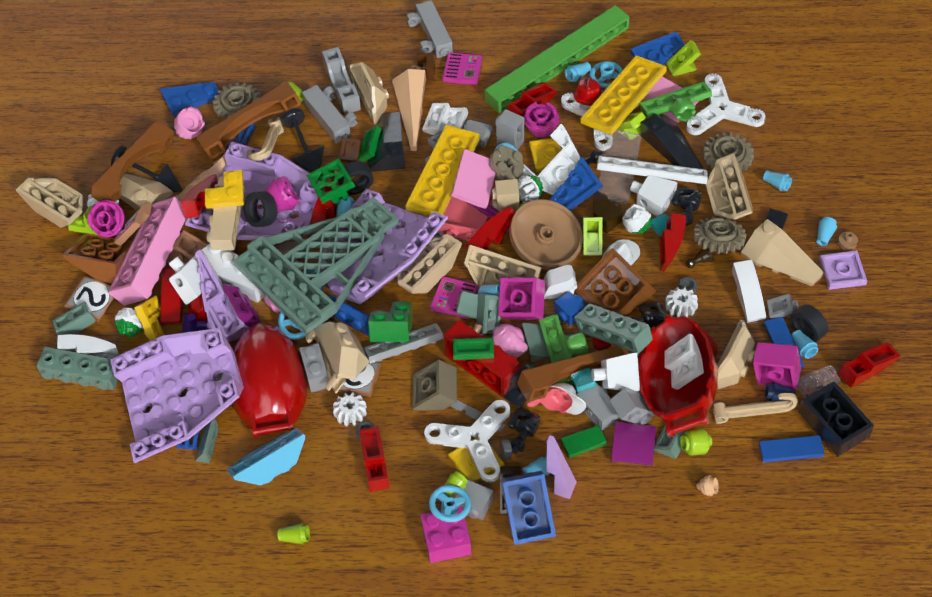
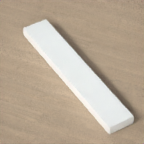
M598 156L597 170L707 184V170Z

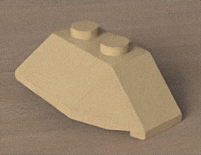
M365 63L348 65L350 78L373 124L376 125L387 108L388 92L386 88L383 89L380 76L377 77L374 70Z
M735 154L717 159L706 184L714 215L735 220L752 214L753 206Z
M28 178L16 189V192L35 212L59 227L70 225L83 211V195L56 178Z
M448 234L431 239L413 263L397 275L398 285L412 294L428 293L442 279V276H445L452 269L462 243Z
M472 245L469 246L464 261L479 288L482 285L499 284L501 278H538L541 271L540 267Z
M740 319L717 364V389L737 384L741 377L746 376L749 368L747 366L748 362H752L756 352L753 350L755 342L744 320Z
M326 322L314 329L337 377L354 380L369 364L370 361L359 339L345 324Z

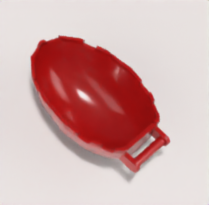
M671 315L666 316L663 323L656 328L653 326L651 329L653 340L644 348L643 353H640L638 372L640 391L645 403L656 416L665 421L666 431L669 437H673L675 433L701 424H709L708 411L716 397L718 388V367L708 337L696 321L684 315L683 317L674 318ZM688 334H692L700 350L704 373L677 390L672 388L671 370L665 368L664 351Z
M258 322L242 331L233 349L244 386L240 397L233 402V407L244 424L253 431L254 438H258V435L287 430L291 432L294 429L293 424L299 419L302 408L305 406L307 397L305 368L301 355L293 342L276 325Z

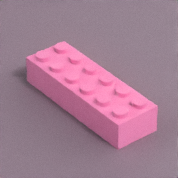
M171 197L152 204L150 216L140 226L108 291L111 296L124 306L147 300L151 296L152 289L159 280V274L166 265V259L173 250L174 242L179 237L183 224L187 221L178 199Z

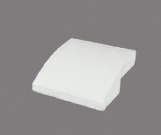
M432 103L422 130L428 134L435 135L439 131H443L446 125L463 129L469 112L467 108H450L449 103Z
M688 334L664 351L665 368L671 370L672 388L678 390L704 373L700 350L692 334Z

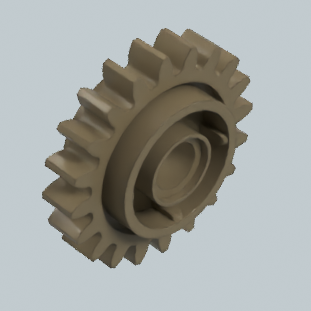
M236 82L235 86L230 83L229 88L223 86V91L218 90V95H214V111L217 113L218 118L222 117L225 120L261 97L260 92L257 91V88H252L251 84L246 87L245 82L241 86H239L238 82Z
M723 132L722 137L716 134L715 138L710 137V141L706 142L703 159L706 160V166L711 165L712 171L717 159L734 153L741 172L742 169L747 171L748 166L752 165L754 159V148L751 147V142L746 143V137L739 139L740 134L734 137L733 132L729 136Z
M712 216V219L705 218V221L699 220V224L695 225L693 236L694 241H698V246L703 245V249L708 248L710 252L715 251L718 254L720 252L728 254V251L734 253L735 249L741 250V246L745 244L747 234L745 229H742L741 224L736 225L737 221H730L729 218L724 220L721 216L719 218Z

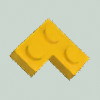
M242 170L223 172L224 187L205 189V205L207 209L244 205Z
M156 295L134 307L136 316L141 321L144 333L150 341L165 335L157 319L161 315V305Z

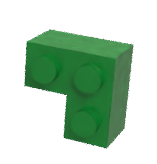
M392 302L390 312L382 310L371 312L368 321L370 342H409L413 325L412 302Z

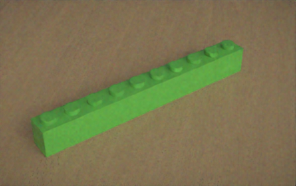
M616 5L607 9L600 16L595 17L592 21L581 26L572 34L567 35L566 38L555 43L546 51H542L538 56L530 59L526 64L516 68L509 75L502 77L495 84L490 85L485 89V102L498 113L508 108L509 103L520 99L522 92L541 83L548 82L566 70L568 66L574 65L629 28V16Z

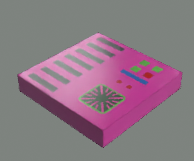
M448 53L443 82L477 85L483 60L482 55Z
M442 276L431 304V310L468 319L467 316L456 314L457 299L462 291L477 294L479 285Z

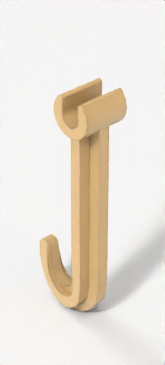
M277 117L276 121L268 120L270 128L261 150L254 153L252 150H248L247 156L249 159L258 161L269 157L278 135L284 132L279 117Z
M312 330L306 335V341L311 343L314 339L319 343L329 379L325 387L328 391L333 388L334 392L337 393L346 382V379L337 377L315 330Z
M793 393L778 394L780 401L725 406L724 403H715L712 410L715 422L722 424L727 422L729 418L787 412L796 407L798 399Z

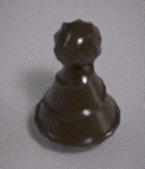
M702 247L694 259L689 258L685 264L688 268H693L696 263H712L713 252H710L708 248L703 249Z

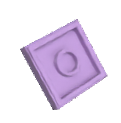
M857 250L820 255L819 260L829 290L867 284V278Z

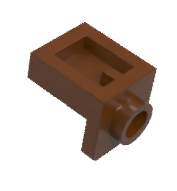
M417 53L418 67H423V70L427 73V80H434V53Z
M355 136L343 138L339 159L351 162L358 161L362 146L361 140Z

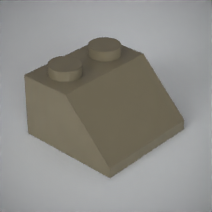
M437 360L413 374V410H444L457 402L456 367Z

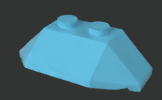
M294 428L291 432L272 439L242 457L226 470L234 480L257 485L269 483L274 477L289 471L297 463L306 437L298 428Z

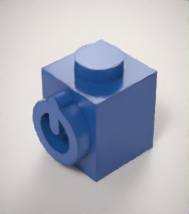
M569 291L555 301L554 312L558 315L561 322H565L570 327L576 323L575 316L586 306L580 296L573 295Z

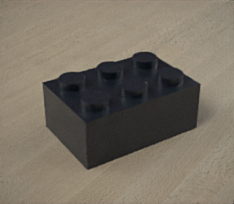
M835 381L804 398L801 402L799 413L837 457L868 439L871 435L874 425Z

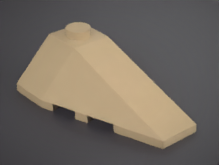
M127 173L123 175L120 181L122 185L120 199L137 211L148 202L154 204L168 199L173 194L172 190L160 182Z
M768 219L754 231L741 251V255L748 260H752L753 264L759 267L763 265L771 268L775 273L782 272L789 275L791 279L813 286L824 275V272L781 228Z

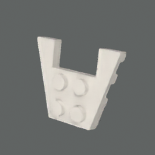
M562 124L550 136L563 149L537 176L540 177V181L543 184L544 189L542 191L554 195L557 189L564 184L569 177L568 174L571 170L575 169L581 158L566 128ZM524 165V171L522 176H534L535 174L526 165Z

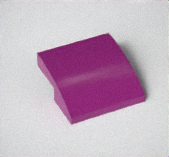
M224 284L223 288L239 319L248 326L261 322L248 296L243 295L239 287Z
M615 422L611 461L652 466L656 426Z

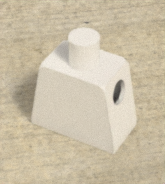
M648 176L643 184L633 181L630 191L637 193V205L644 207L645 210L658 217L665 213L677 190V182Z
M177 256L169 263L175 271L169 278V281L187 305L202 293L200 286L201 277L198 273L199 265L194 259L184 264Z
M637 353L601 360V368L592 369L591 371L592 380H602L603 389L621 391L623 388H627L633 391H640Z

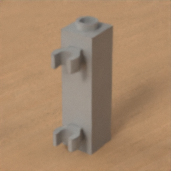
M432 0L417 4V13H409L407 17L410 27H414L418 23L421 24L428 41L420 42L421 52L430 53L433 51L436 58L447 56L450 52L453 53L452 41Z
M315 85L302 92L303 103L336 144L342 141L343 138L351 136L350 127L357 125L355 120L357 117L351 112L343 118L330 102L336 98L333 94L335 90L332 86L325 88L322 92Z

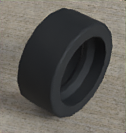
M354 161L344 166L351 178L356 175H362L359 179L353 181L355 187L346 191L347 194L356 195L362 193L372 185L373 175L366 163ZM344 176L338 179L339 186L343 184Z
M266 191L250 193L244 201V217L253 227L271 225L277 217V204L274 197ZM259 200L261 201L264 210L262 219L259 217L257 212V203Z
M802 305L791 315V324L795 331L801 330L803 334L815 343L828 332L826 319L813 306Z

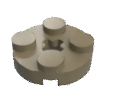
M500 146L490 155V167L492 170H495L498 179H518L523 175V155L519 151H515L507 146Z

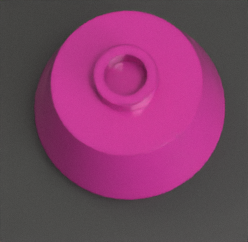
M535 102L527 108L524 114V123L533 136L539 138L548 137L559 123V114L552 104L548 102L546 104H537Z
M285 176L275 177L265 189L266 192H269L274 197L278 212L293 210L300 203L297 192L294 193L290 186V181Z
M102 200L92 207L88 214V223L98 235L111 237L122 229L125 223V214L117 203L111 200Z

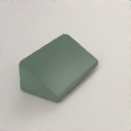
M462 291L457 299L456 314L477 319L478 295Z
M478 295L476 324L482 326L479 333L493 334L494 328L500 326L501 317L498 316L500 296Z
M83 302L52 322L57 335H75L95 323L96 320L87 303Z
M522 323V332L525 343L528 345L527 351L530 361L534 362L550 358L541 326L539 324Z
M215 418L203 428L195 459L197 462H211L219 430Z
M665 424L654 446V451L676 459L681 450L680 438L686 430L675 433L673 437H669Z

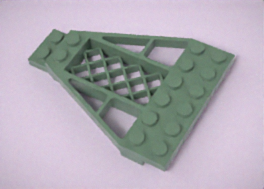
M373 197L360 207L350 209L339 217L267 238L260 236L247 245L248 250L233 260V265L307 335L337 313L384 240V233L397 225L399 221L393 213ZM343 228H348V229H349V232H339V231H340L341 229H343ZM311 233H315L314 235H312L311 237H309L307 240H304V239L301 237V236H304V235H308V234H311ZM328 238H335V242L324 241ZM338 238H348V243L338 242ZM351 238L361 239L362 242L351 243ZM295 239L299 243L298 246L285 255L273 246L274 244ZM314 248H320V252L310 251ZM323 248H334L333 253H323ZM337 249H347V253H336ZM299 258H305V263H295V261ZM363 258L350 280L341 274ZM308 259H319V263H308ZM322 259H333L332 264H323ZM307 269L318 270L317 274H307ZM333 278H337L345 285L335 303L319 289Z

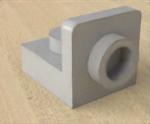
M790 294L767 300L771 319L792 315L799 308L797 300H793Z

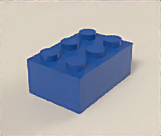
M536 471L500 479L514 545L556 537L544 473Z

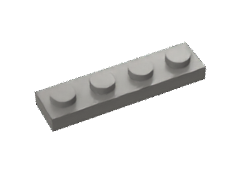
M435 323L411 331L409 342H379L364 347V351L370 363L380 362L385 358L397 356L409 350H415L429 343H435L438 340L444 339L438 324Z

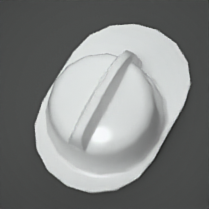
M618 240L608 247L602 258L613 248L632 266L640 256V248L631 240Z

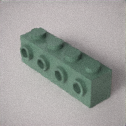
M589 303L575 316L579 332L637 354L653 340L648 324Z
M49 347L44 348L36 366L41 377L45 379H58L65 383L74 382L82 386L90 385L102 390H115L119 380L113 374L109 358Z

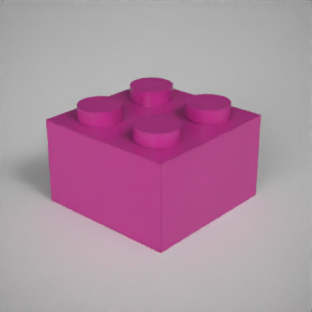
M501 278L498 316L507 320H543L545 281L539 278Z
M769 342L758 343L753 361L757 385L776 382L797 389L801 374L798 346L789 344L779 345Z
M462 506L458 507L457 514L463 511ZM432 512L421 514L422 528L430 563L471 555V542L465 518L456 522H445L436 518Z

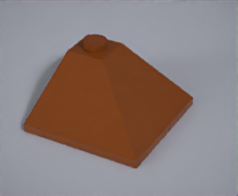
M85 233L63 253V258L96 280L112 285L133 240L127 239L119 246L114 243L116 236L103 237Z
M613 248L585 275L575 289V292L587 304L600 306L623 316H628L638 309L640 305L645 304L657 291Z

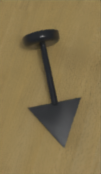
M290 109L282 114L280 118L281 123L284 127L295 128L305 151V154L294 157L291 160L312 173L321 167L324 146L309 151L298 126L304 121L305 114L302 109Z
M122 145L115 151L111 159V166L117 157H121L124 154L126 146ZM136 163L132 165V167L155 178V181L162 183L173 192L183 191L168 164L164 166L159 175Z

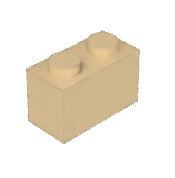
M517 179L495 181V188L492 189L493 208L499 212L508 207L513 208L515 212L519 209Z

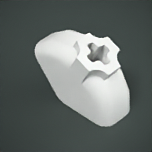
M571 265L549 270L543 279L545 281L544 299L560 298L569 291L574 295V291L577 288L575 271Z

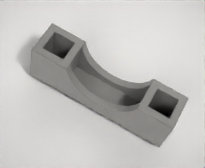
M339 47L322 51L324 67L344 115L361 110L358 92L354 83L351 84Z

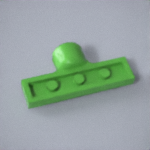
M703 81L640 102V109L647 118L654 114L670 111L679 121L686 122L691 120L696 113V107L693 103L712 97V91Z
M557 314L539 320L551 363L558 362L561 359L574 358L577 355H585L589 352L585 336L582 332L571 335L563 334ZM571 376L557 382L574 384Z

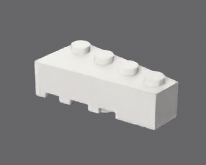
M210 243L202 249L223 284L239 287L243 295H247L249 300L256 303L265 297L233 265V260L239 257L231 250H212ZM194 256L192 259L198 263L197 257Z

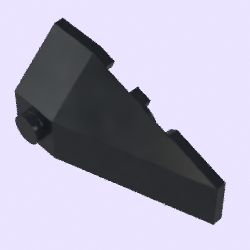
M400 112L382 113L378 125L381 128L377 148L374 157L368 160V166L371 172L405 169Z
M654 114L642 122L641 137L674 166L703 169L680 127L670 118Z

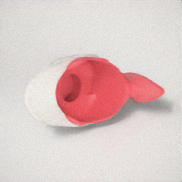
M556 383L549 388L545 398L530 401L527 403V406L535 407L538 403H541L548 410L578 415L585 410L586 403L576 396V389L572 385Z

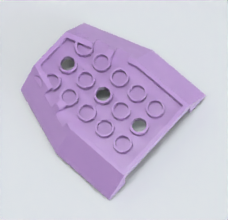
M231 142L224 155L226 166L219 177H224L223 172L242 170L245 191L249 195L252 192L265 191L275 177L285 176L290 181V186L294 193L297 192L300 203L295 206V209L283 212L277 211L275 221L271 225L264 227L251 226L244 217L242 205L236 240H256L260 236L267 238L310 225L312 212L318 199L317 193L306 176L310 173L282 155L270 153L269 157L263 160H251L247 156L248 150H252L254 153L260 149ZM260 200L257 203V207L262 205ZM204 208L199 217L188 218L185 226L206 232L210 231V215H213V209ZM263 208L257 209L258 215L261 219L263 217ZM294 214L299 215L295 219L290 218Z
M366 189L350 209L360 207L374 197L398 218L399 223L384 233V240L346 299L361 305L384 285L406 270L448 219L447 216L432 212L429 217H425L385 203L380 193ZM343 228L339 232H349V229ZM338 238V241H348V238ZM351 238V243L362 242L361 239ZM363 258L341 274L350 280ZM322 259V263L327 264V259ZM333 278L324 285L338 296L345 288V285L337 278Z
M220 328L164 335L110 359L113 374L123 385L135 442L130 444L134 463L190 439L238 399L244 388L235 354ZM223 373L222 379L216 381L217 375ZM188 389L187 394L181 397V392ZM152 405L151 411L145 413L146 408Z

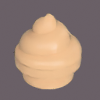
M707 475L696 484V487L704 495L712 496L718 493V480L716 477Z

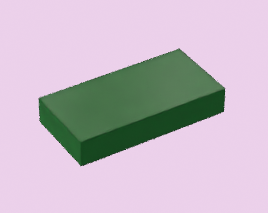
M377 125L365 132L358 160L361 162H365L375 155L381 128Z
M493 338L453 339L454 360L493 359Z
M599 425L561 438V443L568 458L607 444Z

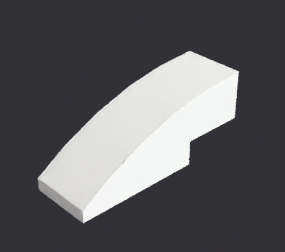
M747 260L733 263L732 274L737 285L736 292L747 323L765 320L766 312L753 261Z
M58 335L57 349L109 359L120 355L116 345L106 340L85 335Z

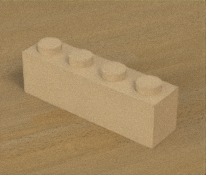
M219 177V182L215 185V188L224 187V177ZM242 205L212 208L214 212L213 215H210L211 230L207 232V242H210L212 250H235Z

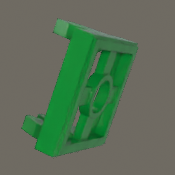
M339 158L306 175L322 204L332 200L334 204L339 205V197L346 201L348 198L346 191L355 187L354 182ZM344 176L343 184L338 187L336 185L338 179ZM328 177L334 179L333 182L326 183ZM328 186L331 187L333 190L330 192H324L320 190V188Z

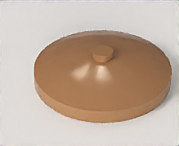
M533 200L525 203L516 211L510 222L509 237L514 250L525 262L541 269L552 270L569 265L574 261L582 248L583 233L577 218L570 210L557 202Z

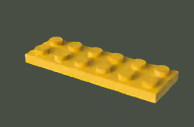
M636 55L581 117V124L612 135L666 73V66Z
M449 125L445 126L406 204V210L428 217L432 212L444 214L452 197L451 194L464 149L474 152L480 139L479 133Z

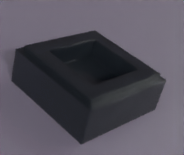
M770 208L766 220H770L783 230L788 214Z

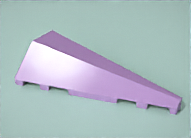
M198 250L195 256L198 259V273L201 277L200 286L204 310L207 313L208 319L207 328L209 330L220 328L228 342L236 341L239 339L242 331L250 326L239 319L223 288L224 284L202 250Z
M549 435L547 440V472L555 475L554 494L570 499L576 485V480L554 436Z

